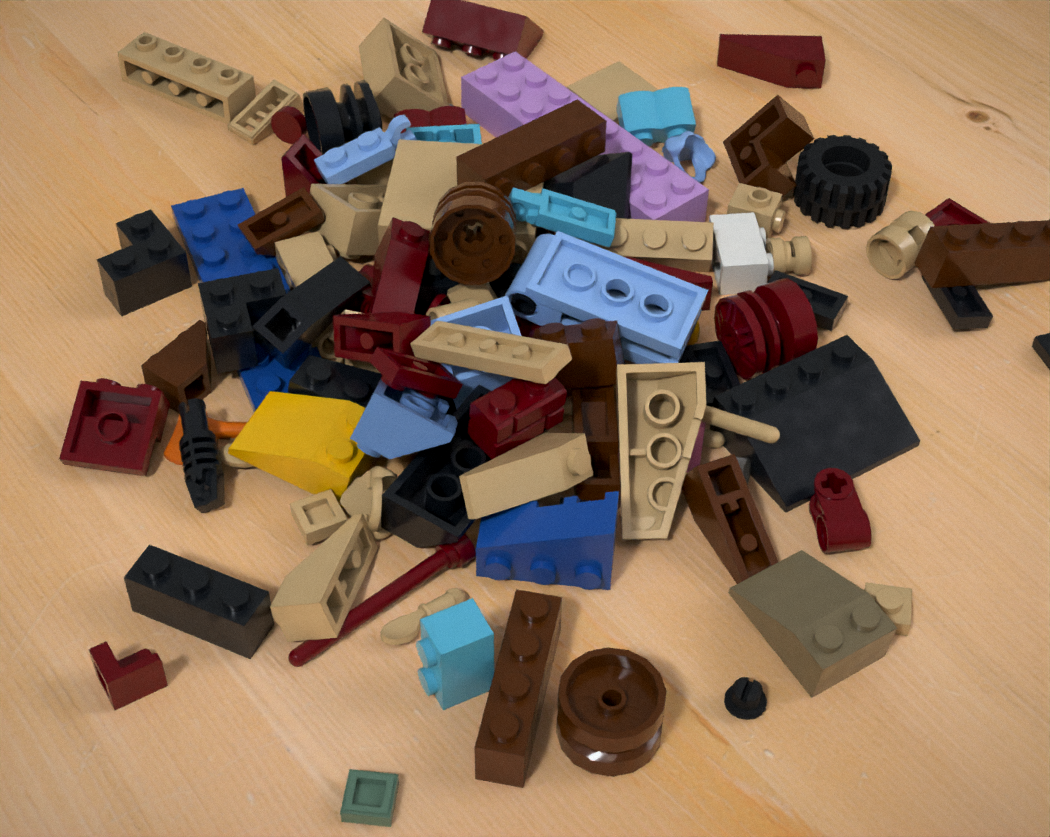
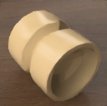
M908 211L899 216L889 226L878 231L867 241L866 253L872 267L886 278L897 279L914 268L917 255L930 227L935 226L934 223L926 215L917 211Z

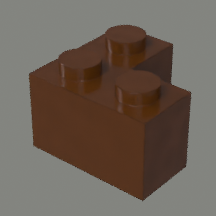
M776 95L725 139L723 144L739 183L765 188L769 191L783 194L782 197H784L797 186L787 161L814 140V136L805 117L779 95Z

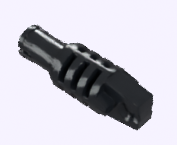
M194 398L188 400L189 410L185 402L178 405L184 434L179 441V450L181 452V461L183 462L185 483L194 508L201 513H206L225 504L224 471L220 458L218 439L209 430L206 404L203 400Z

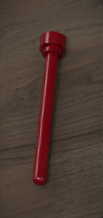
M464 534L457 543L436 546L434 554L350 610L337 638L306 640L294 648L288 656L290 664L294 667L303 666L445 567L449 569L455 566L458 568L463 567L476 557V551L471 540Z

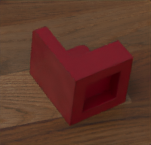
M107 641L89 649L96 676L114 710L120 709L168 686L162 660L157 653L151 654L149 649H142L118 661Z

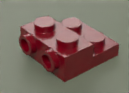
M99 378L96 382L81 380L59 460L64 465L146 476L155 442L161 443L170 408L169 401L159 388L149 384H138L134 388L121 386L118 382L105 378Z

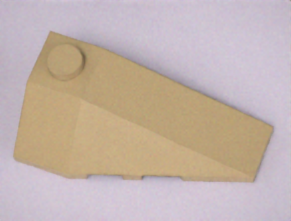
M705 362L617 364L616 401L622 540L667 539L706 408Z

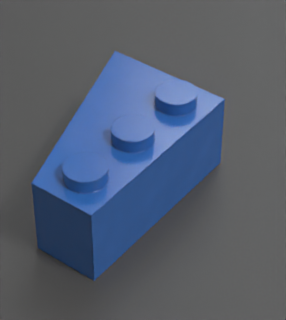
M619 491L605 492L604 500L580 502L578 496L564 497L563 504L539 507L536 500L481 517L476 545V576L489 577L494 580L527 581L540 585L575 586L587 590H610L615 552Z

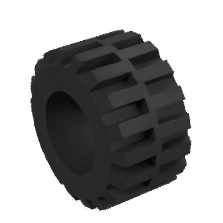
M829 135L826 139L820 137L815 139L814 143H808L804 147V151L800 152L795 179L797 186L794 187L793 196H795L794 202L796 206L801 207L800 212L805 216H811V220L816 223L822 222L828 227L840 226L841 228L864 226L865 222L871 223L875 221L876 217L880 216L884 210L892 174V163L888 160V155L885 151H879V146L874 143L869 144L865 139L852 138L849 135Z

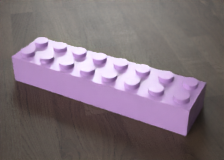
M516 51L461 77V107L465 109V115L496 138L578 99L607 121L605 152L599 155L621 152L633 154L628 219L705 222L709 194L708 188Z

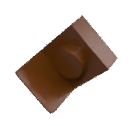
M303 187L238 224V228L256 254L276 256L274 242L300 236L324 222L325 218L321 209Z

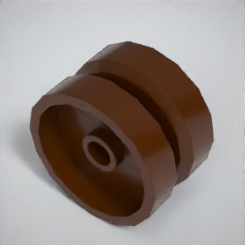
M608 647L592 650L571 661L560 678L557 698L556 733L561 750L573 764L592 774L614 777L633 773L651 761L660 747L667 692L661 673L648 659L624 649Z

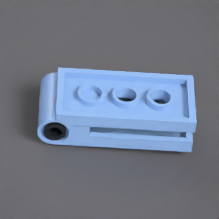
M557 231L555 235L541 234L536 238L505 296H508L515 315L541 326L549 323H562L564 326L576 325L594 318H600L605 321L617 320L624 359L635 364L679 363L699 320L701 308L708 290Z

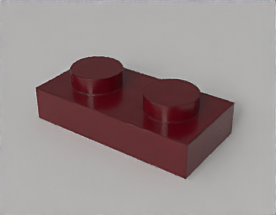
M376 347L369 361L382 374L381 380L386 385L399 391H404L408 387L415 389L428 398L435 399L437 395L455 399L463 385L440 363Z

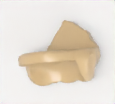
M375 466L361 477L355 478L342 494L339 501L350 517L354 514L363 513L374 540H381L391 535L390 532L381 528L382 494L397 478V475L391 470L380 466Z

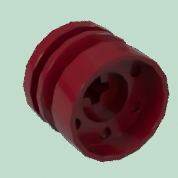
M788 278L758 286L754 292L748 290L739 292L737 295L721 298L715 306L714 323L717 339L722 341L735 373L743 379L757 377L761 373L768 372L778 365L781 366L817 348L818 332L813 309L802 289L797 283Z

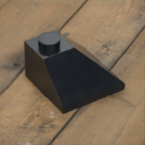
M621 152L597 155L545 181L543 189L615 210L616 218L628 219L633 154Z

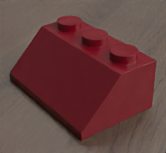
M431 0L422 30L423 34L432 39L431 44L450 50L451 45L463 47L462 52L471 56L481 57L482 52L494 55V61L515 51L527 59L542 38L544 32L527 16L464 0Z

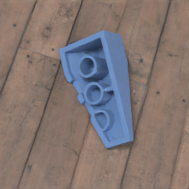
M380 379L350 439L357 442V447L370 456L379 458L382 455L388 459H393L450 443L458 422L454 416L446 415L450 407L446 400L438 399V397L435 399L428 398L415 389L408 387L404 391H399L386 385Z

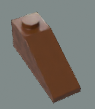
M735 454L698 465L685 475L682 491L693 519L736 584L778 563Z

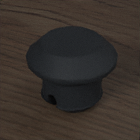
M742 677L737 679L733 686L729 687L726 691L724 704L731 715L739 719L750 720L763 714L766 709L767 699L762 685L758 681L750 682L749 677Z

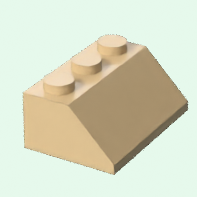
M383 18L359 45L364 80L368 82L380 115H386L393 119L395 113L406 109L431 111L438 107L449 106L437 51L386 18Z

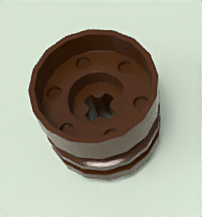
M464 182L450 188L439 199L433 215L430 232V254L436 267L450 280L464 285H483L498 279L509 268L515 255L516 212L511 200L499 188L484 182ZM476 222L482 224L481 227L476 226L473 230L468 228V225L473 226Z

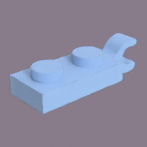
M399 115L391 120L385 132L380 127L365 132L358 138L338 148L328 150L324 155L314 159V162L327 184H344L394 159L398 140L417 139L411 130L401 133L403 129L411 126V123L405 115Z

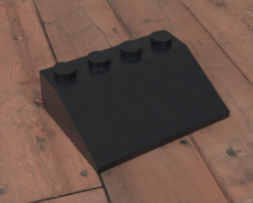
M848 335L714 396L712 407L774 426L779 430V440L770 444L710 425V430L722 433L725 439L723 446L731 455L735 454L736 457L750 459V475L785 513L810 501L811 497L815 494L814 479L821 470L838 468L844 470L854 479L918 447L920 443L918 435L874 360Z

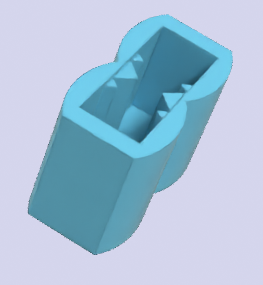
M670 87L654 92L634 91L618 96L616 110L619 126L649 147L656 142L665 143L671 136H680L686 131H695V117L689 89L686 87Z

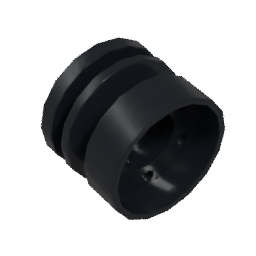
M365 80L355 82L354 91H352L348 84H342L340 86L339 102H336L332 91L328 87L306 91L303 94L304 116L309 140L323 155L328 150L338 148L358 138L365 132L379 127L382 129L378 104L374 99L368 82Z

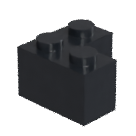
M151 209L116 223L121 250L97 259L104 293L121 316L192 287L186 251Z
M279 268L198 283L204 321L217 374L258 366L255 335L252 326L281 297L286 295Z

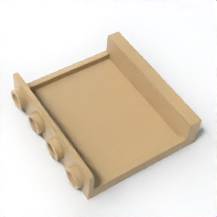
M398 140L377 225L379 244L392 217L402 221L415 222L423 229L431 232L433 215L439 199L450 188L457 186L456 157L482 144ZM544 182L526 191L531 193H541V190L544 187ZM516 220V247L511 263L522 264L536 240L538 226L531 225L526 221ZM476 222L473 226L468 225V228L473 230L474 227H481L482 224ZM429 232V247H428V256H427V258L433 259L432 256H431V254H430V232Z

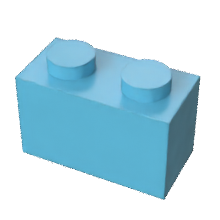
M469 599L421 618V640L416 641V648L423 663V668L418 669V677L425 693L428 696L434 694L441 708L445 710L488 692L494 675V633L474 599Z

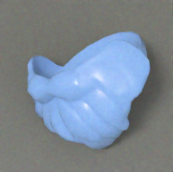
M686 131L680 136L669 137L662 148L664 158L674 162V165L682 171L684 169L680 161L691 160L695 169V177L692 178L699 183L703 182L706 177V171L712 168L715 163L716 155L714 151L705 143L703 137L692 131Z

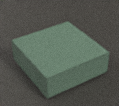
M349 769L340 811L341 822L391 827L399 787L398 774Z

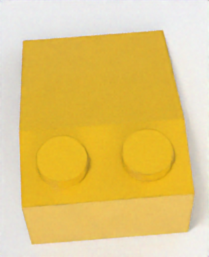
M269 391L228 448V454L314 495L331 489L339 504L342 494L349 485L352 484L355 478L365 474L375 457L361 451L357 447V442L350 439L365 410L364 407L350 400Z

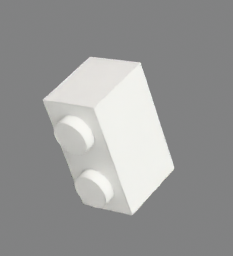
M755 212L709 215V222L714 223L711 264L719 295L737 294L748 290L754 292L758 286L766 284L767 276L773 275V256L771 253H766L765 229L763 227L759 228Z

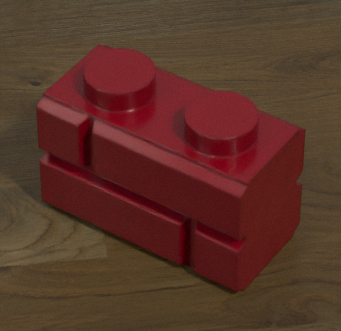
M514 378L470 403L469 416L471 419L468 423V434L492 460L542 434L544 429L549 430L563 421V406L566 402L567 391L556 378H553L547 384Z

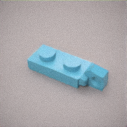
M512 188L509 199L515 209L516 220L526 221L531 225L534 224L552 232L560 231L586 242L610 248L615 235V210L543 188L541 193H531Z

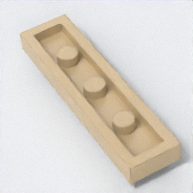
M436 321L410 343L415 357L542 384H547L555 378L557 373L572 360L568 344L443 321Z

